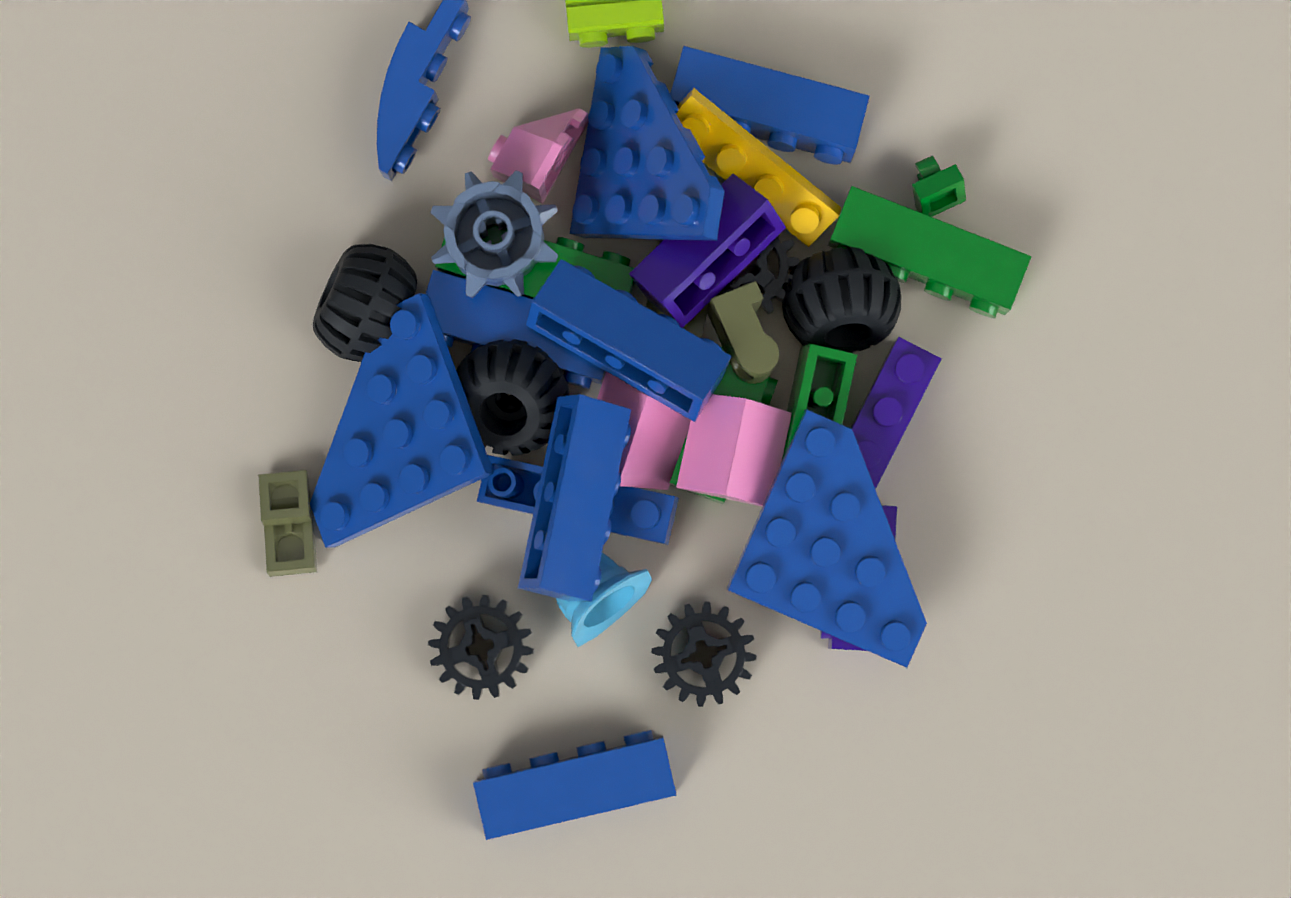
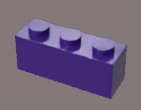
M734 173L721 184L724 190L717 240L664 239L629 273L648 301L665 315L673 318L681 328L699 313L712 298L786 228L769 200Z
M898 337L893 342L850 427L853 430L875 489L942 358L901 337Z

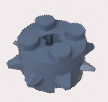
M517 170L503 184L495 181L482 183L472 171L465 174L466 190L456 197L453 206H433L430 212L444 225L443 232L446 244L431 257L434 264L456 263L461 272L466 275V295L473 298L485 285H507L517 297L524 295L523 277L530 273L538 262H556L559 256L544 242L545 237L542 227L558 211L556 205H534L529 196L523 192V173ZM493 224H497L499 230L504 227L508 230V232L502 235L503 241L496 245H492L491 240L486 243L482 241L483 238L488 236L487 227Z

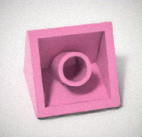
M606 372L597 399L631 409L629 418L631 427L630 439L627 446L623 449L619 467L621 474L620 486L668 490L691 420Z
M712 394L695 422L690 421L676 488L763 506L781 465L792 413L746 398Z

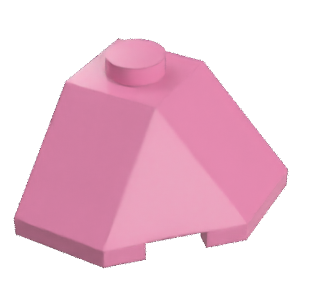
M580 108L516 126L512 129L508 138L501 135L488 157V160L493 162L490 168L493 177L505 182L516 170L522 172L523 192L543 204L588 124V113Z

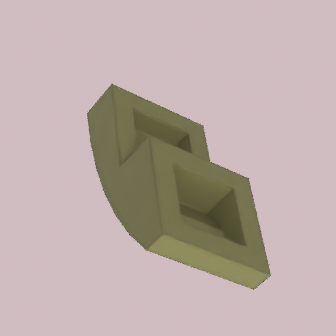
M307 470L259 474L261 522L264 525L267 574L269 577L317 572L314 524L310 506L311 496Z

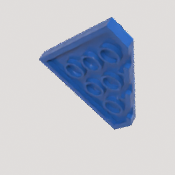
M635 46L602 47L600 49L569 234L582 238L717 240L724 190L717 177L709 175L702 162L705 155L691 130L682 126L676 115L679 108L665 83L658 81L651 69L654 63L646 50Z
M419 293L396 304L402 310L397 311L391 318L390 329L392 335L389 339L379 338L378 341L382 345L371 353L365 352L310 501V506L325 548H335L494 474L428 294Z
M805 409L726 589L908 668L927 622L852 429Z

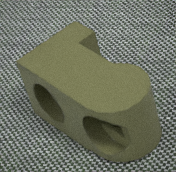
M756 281L712 298L706 310L724 352L731 356L729 362L734 373L742 381L751 384L761 383L770 376L780 354L777 343L772 337L764 333L755 313L764 299Z

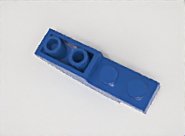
M443 0L426 30L408 22L397 43L387 69L377 118L378 166L383 177L390 181L394 179L397 172L404 174L408 170L417 152V149L412 147L421 130L425 133L430 131L440 113L441 108L436 106L439 100L435 90L427 87L426 83L428 80L434 83L439 78L448 59L443 55L452 39L458 42L462 38L470 23L471 16L467 14L469 10L467 0Z
M488 455L494 474L481 480L476 502L533 515L543 467ZM620 486L612 501L609 516L611 521L610 533L669 545L679 498L635 487Z

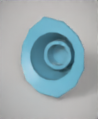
M602 553L599 564L601 568V581L597 590L593 593L592 602L566 601L556 598L559 608L571 622V636L577 647L601 634L646 593L652 581L647 569L628 572Z

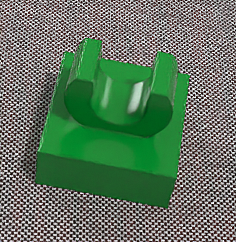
M933 155L915 163L919 174H917L919 181L912 184L915 207L918 212L933 217L966 201L964 178L956 164L941 171Z

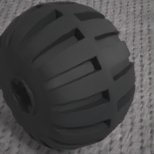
M357 244L349 247L337 262L318 303L313 319L315 335L328 350L338 357L362 362L365 352L371 353L382 345L378 341L379 338L389 339L392 335L390 329L391 318L397 311L402 310L396 304L415 295L417 288L415 271L403 257L390 248L374 244Z
M840 247L826 252L815 253L794 267L790 273L793 275V280L789 278L784 286L786 292L782 301L783 316L789 330L803 346L814 344L849 353L854 351L860 352L871 348V345H877L889 336L897 323L901 311L900 284L890 266L873 254H866L860 248L847 247V249H843Z
M504 339L489 342L483 346L480 345L470 352L461 361L456 371L484 447H492V453L507 455L510 451L512 456L528 454L546 445L549 441L557 398L570 395L564 371L549 357L548 353L538 346L534 348L527 345V341L517 339L504 341Z

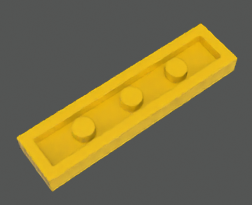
M695 88L678 105L679 110L676 115L682 126L691 130L705 155L702 162L724 180L734 173L767 198L784 223L785 229L809 247L840 216L841 206Z

